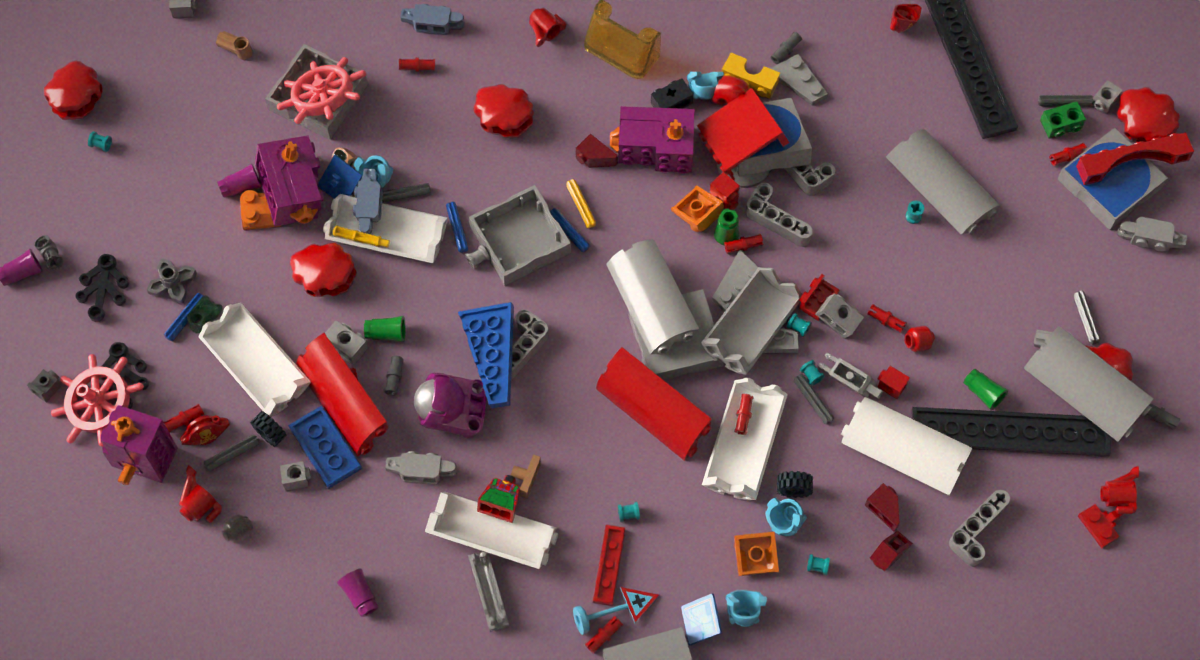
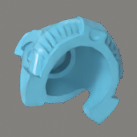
M690 72L687 75V80L689 82L688 87L693 93V98L701 100L713 98L719 79L724 76V72H710L706 74Z
M378 155L371 156L366 161L361 157H357L354 163V167L362 175L364 169H375L377 182L381 188L389 182L394 170L383 157Z
M775 497L767 504L766 519L772 531L779 536H792L796 534L807 519L801 505L793 499L779 501Z
M737 590L727 594L725 599L727 601L730 623H736L743 627H749L754 623L757 624L760 621L761 606H766L767 597L763 596L761 592Z

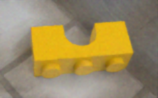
M730 53L722 68L724 76L731 75L746 81L750 88L759 96L771 99L779 83L780 72L764 66L760 73L755 75L746 72L747 59Z

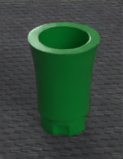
M725 209L719 215L718 223L714 230V238L721 245H724V242L738 240L740 237L739 218L735 210Z
M398 316L365 320L364 337L366 339L372 338L373 340L404 342L406 337L405 317Z
M973 369L963 382L968 386L969 390L984 402L990 411L994 410L1004 400L1009 391L991 380L984 373H980L977 369Z

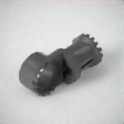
M47 235L40 236L35 241V248L40 252L43 259L47 261L46 265L50 270L59 269L63 264V259L58 255L59 251L56 245Z

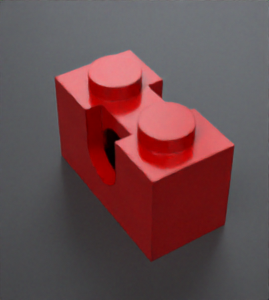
M722 172L710 184V194L723 202V210H734L738 206L740 185Z

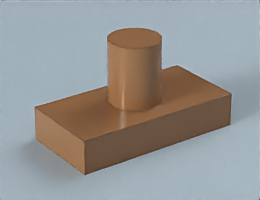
M533 454L528 469L516 465L512 469L511 476L523 480L520 488L521 497L528 499L541 466L540 456Z

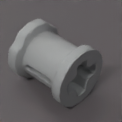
M482 245L478 246V249L471 254H465L468 263L473 269L477 268V265L484 260L490 259L488 252Z

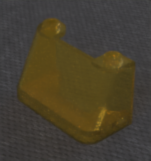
M599 0L594 7L585 36V49L635 79L643 78L660 57L661 33L653 28H644L637 35L609 18L612 14L611 5L604 0Z

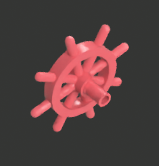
M343 57L337 65L318 67L317 63L313 61L310 63L311 70L300 76L296 82L284 81L285 87L292 88L291 99L279 103L277 109L284 110L295 106L299 112L294 119L296 124H300L306 116L325 114L328 120H332L334 117L333 112L335 113L337 108L342 106L348 99H360V94L352 92V82L365 77L366 72L361 70L349 75L343 69L348 63L346 57Z
M90 354L88 357L90 369L79 374L74 380L67 376L60 378L61 383L68 386V390L65 395L64 406L52 410L51 415L58 417L66 414L69 421L75 425L67 437L68 443H73L83 430L97 433L98 444L103 447L100 436L103 429L107 428L111 412L116 409L117 405L128 408L130 394L143 390L144 385L137 383L128 386L124 378L119 375L128 362L126 357H121L112 370L107 367H97L96 356ZM106 377V381L100 388L99 378ZM89 382H91L92 388L87 386ZM115 382L117 390L108 392L112 384ZM78 396L84 398L83 401L77 402ZM117 398L115 406L109 403V400ZM87 407V409L80 418L77 413V410ZM104 409L110 412L105 418H103ZM95 411L96 422H88Z

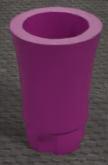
M253 164L217 182L223 197L262 188Z
M29 249L19 257L4 264L3 267H0V281L4 286L43 272L33 251Z
M356 569L346 574L337 582L361 617H366L378 609L375 597L368 586L362 569Z

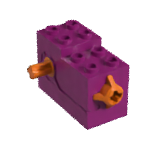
M621 106L620 127H617L610 133V147L619 153L618 163L625 165L642 164L644 166L652 164L655 165V171L661 173H692L695 109Z
M309 135L257 144L255 166L274 226L296 222L308 223L312 219H317L319 211H321L323 193L317 187L320 161L318 157H315V145L310 141Z
M117 405L116 409L111 412L107 428L103 429L100 436V441L103 444V454L111 466L122 469L118 482L123 485H129L134 474L162 483L178 449L162 419Z

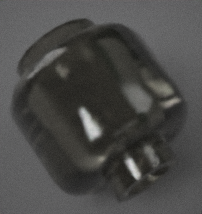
M237 514L224 522L222 535L227 542L231 541L234 544H239L251 536L253 525L247 516Z

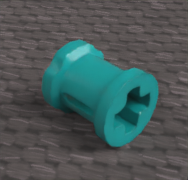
M95 131L90 133L88 138L89 147H98L105 152L109 151L112 144L111 136L98 135Z
M912 201L908 205L905 217L909 223L915 224L921 221L925 208L920 201Z
M794 313L787 324V328L796 330L804 337L810 329L812 322H807L798 317L797 313Z
M810 360L800 368V372L806 375L811 386L816 385L825 377L815 366L814 360Z
M634 502L632 505H618L620 522L632 518L640 519L638 502Z
M810 554L807 571L822 572L823 575L827 576L830 558L824 559Z

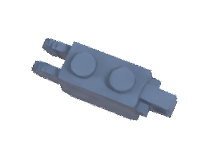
M415 4V8L402 9L400 16L401 22L413 24L416 32L446 35L450 29L461 30L465 26L463 14L451 12V8L446 6Z
M364 169L362 180L358 181V187H355L354 190L357 202L353 206V216L359 222V230L363 233L371 234L373 222L381 220L383 189L377 182L376 170Z

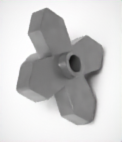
M160 259L157 265L160 278L150 281L147 287L148 294L159 297L169 291L172 301L183 304L187 293L182 285L194 280L197 273L195 268L185 265L177 270L174 268L172 261Z

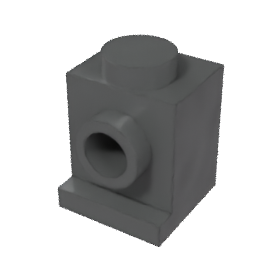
M44 369L31 383L27 384L31 392L46 403L62 385L58 380L59 376L54 371L50 370L47 372Z

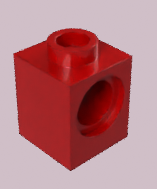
M889 366L886 371L883 369L878 376V388L898 399L908 385L910 377Z

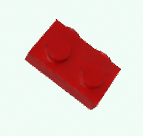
M823 274L819 278L815 277L809 286L811 289L808 293L805 291L799 300L801 302L800 310L817 321L820 318L815 314L826 298L834 293L838 295L840 291L825 281V275Z

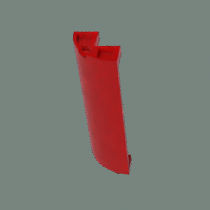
M322 333L305 347L307 352L304 355H299L296 365L311 381L309 384L310 389L357 457L361 454L365 455L374 447L372 439L381 437L388 430L387 421L326 334Z
M621 347L607 364L606 372L601 374L596 389L685 461L688 456L691 458L698 450V439L702 435L705 437L712 429V419Z

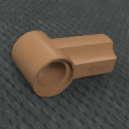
M225 31L218 34L217 46L237 54L238 58L242 60H247L252 56L253 50L246 37H237Z

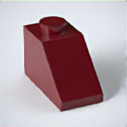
M591 133L576 147V159L589 168L615 167L618 164V155Z
M882 483L867 498L865 506L895 532L900 524L898 496L891 486H886Z
M897 530L881 542L870 556V559L876 567L886 571L913 543Z

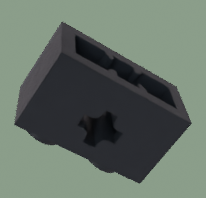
M683 78L677 81L674 80L667 86L656 89L651 94V105L653 108L683 109L693 104V93Z

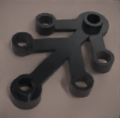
M110 254L101 255L97 266L87 273L81 274L79 277L80 283L83 286H88L76 293L75 296L79 303L87 302L88 296L97 290L95 305L91 306L88 310V316L94 322H100L105 316L102 308L106 290L111 294L117 306H122L126 302L125 296L119 293L108 280L110 272L116 279L119 288L125 289L129 286L127 277L122 276L117 270V261ZM101 273L100 278L92 283V278ZM81 295H85L84 298L79 299ZM119 297H122L121 301H116Z
M121 342L111 345L109 349L110 356L101 366L111 368L115 362L116 364L121 357H126L128 363L134 365L137 372L143 373L147 369L146 363L129 354L128 347ZM122 350L120 354H116L117 351ZM139 364H143L142 368H137ZM126 367L119 374L125 381L128 378L136 384L145 381L143 390L149 387V382L145 377L138 376ZM131 398L128 406L129 409H131L133 406Z

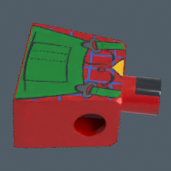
M506 475L504 480L492 479L478 498L477 512L513 523L520 487L515 484V477Z

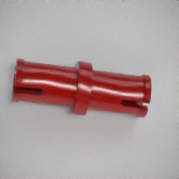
M415 57V59H399V70H415V72H419V70L435 71V59H419V57Z
M1081 143L1072 148L1066 147L1061 152L1051 154L1049 159L1054 158V160L1050 162L1053 166L1065 161L1070 162L1083 153V149L1087 148V146Z
M761 234L746 238L742 236L738 240L724 242L727 254L739 250L747 251L748 248L764 245Z
M872 304L870 309L876 311V313L868 310L867 315L882 322V325H888L897 330L899 333L904 330L902 327H905L907 322L893 316L892 312H886Z
M750 394L741 395L740 408L736 413L738 418L734 432L740 435L747 434L749 419L752 417L751 407L754 396Z
M197 404L184 412H178L179 415L164 421V424L170 433L183 425H189L190 421L204 415L201 406Z
M613 616L603 628L597 630L598 633L585 646L594 654L606 641L609 642L611 640L610 637L623 624L619 619L617 620V617Z

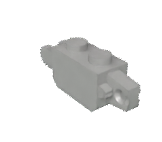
M1146 217L1138 218L1135 223L1124 221L1117 231L1118 236L1131 240L1130 244L1141 248H1153L1157 251H1168L1170 248L1184 249L1187 241V235L1175 232V226L1171 222Z
M826 353L825 357L833 361L835 365L832 369L824 363L818 365V367L828 372L831 377L863 397L866 396L868 398L871 394L879 399L883 394L881 390L875 387L877 382L872 377L841 358L837 359L831 354Z
M408 451L407 453H402L401 457H387L386 471L400 474L401 479L409 483L436 485L440 482L441 477L453 478L457 473L456 465L453 461L442 460L441 456H438L436 453L424 455Z

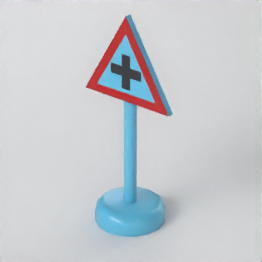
M620 587L626 604L591 615H587L585 609L581 606L574 607L573 616L580 634H587L590 630L589 620L627 608L631 613L634 623H636L659 595Z

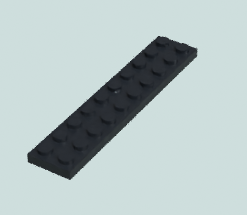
M925 0L982 139L1017 131L1018 125L965 1Z
M912 407L913 420L972 449L1110 456L1111 454L1110 435L1082 415Z

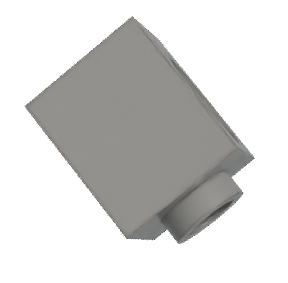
M1107 80L1095 94L1092 105L1099 111L1107 114L1118 101L1123 90Z
M303 461L280 465L282 484L285 491L309 486L308 479H311L310 468H306ZM301 473L298 478H292L293 474Z

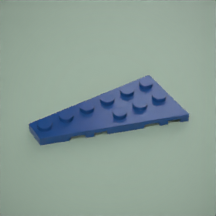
M512 302L459 311L458 314L462 320V326L466 332L467 341L477 365L490 407L510 406L514 305Z

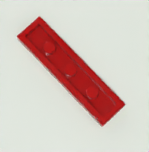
M606 525L593 603L613 606L626 531L625 527Z

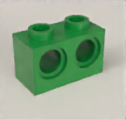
M1078 102L1043 111L1040 119L1048 138H1058L1069 132H1078L1083 128L1086 121Z

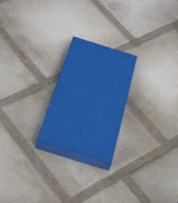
M323 406L318 407L288 425L328 489L362 469V466Z

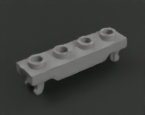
M482 551V553L476 555H468L490 632L510 627L489 553Z

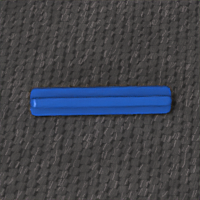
M449 202L446 204L458 251L460 253L467 252L468 244L456 203Z
M553 208L550 213L559 223L564 233L581 252L588 250L589 243L557 208Z
M197 293L164 333L166 339L173 341L206 301L202 294Z

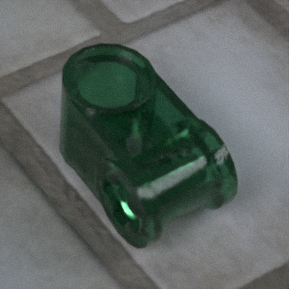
M207 295L203 296L187 315L191 330L195 333H201L205 323L212 322L219 316L222 311V305L214 303Z

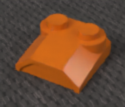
M696 185L690 193L671 208V211L690 224L693 231L702 232L719 218L724 204L721 200Z
M247 190L241 194L240 204L243 230L281 227V225L274 226L264 193Z
M775 532L734 536L738 576L779 572Z

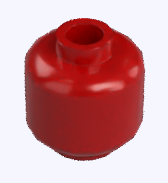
M927 326L910 328L907 334H905L904 340L906 346L911 351L920 352L929 350L932 347L935 336Z

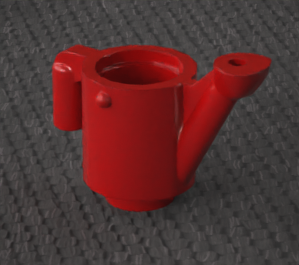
M546 8L535 9L530 15L529 24L536 35L537 47L543 45L545 40L550 41L554 39L567 25L557 14L553 16Z
M188 465L186 468L187 478L179 503L181 507L179 512L190 522L193 519L199 521L212 507L213 510L205 518L209 523H212L221 513L222 506L207 490L196 483L197 472Z
M1139 466L1132 468L1129 473L1112 481H1106L1105 486H1101V502H1105L1107 507H1116L1117 514H1133L1137 510V489L1134 480L1139 478Z

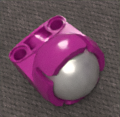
M437 372L429 374L426 381L419 386L414 396V406L418 413L420 424L423 427L459 434L465 438H472L483 427L486 394L483 383L479 379L470 380ZM472 388H475L477 393L473 392ZM468 424L472 425L474 430H471Z

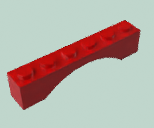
M1186 132L1181 134L1174 133L1164 138L1156 137L1147 142L1139 141L1130 146L1122 145L1113 150L1105 149L1096 154H1085L1080 157L1076 167L1083 184L1087 185L1102 181L1113 168L1130 160L1154 159L1169 164L1189 161L1194 150Z

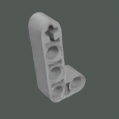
M823 163L815 169L810 164L784 168L807 195H815L831 185L835 176V167L831 163Z
M769 183L759 184L747 201V217L798 246H807L812 237L811 226L770 204L773 187Z
M521 310L516 315L517 328L523 335L512 347V358H519L520 360L512 362L511 381L544 345L549 336L547 324L528 310ZM524 319L529 320L528 323H521ZM538 330L544 331L543 334H536L535 332ZM525 344L532 345L530 348L523 347Z
M996 490L952 534L949 540V547L967 565L972 567L978 566L984 558L985 549L975 539L1006 509L1010 502V496L1006 491ZM1001 500V502H999L995 508V502ZM982 512H988L990 517H984ZM968 525H974L977 531L970 530ZM955 538L962 539L964 544L956 543ZM970 552H976L979 558H973Z

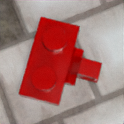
M1096 504L1079 513V519L1101 548H1104L1120 537L1114 527L1116 526L1115 521L1120 519L1123 514H1117L1116 510L1109 514L1107 511L1101 512Z

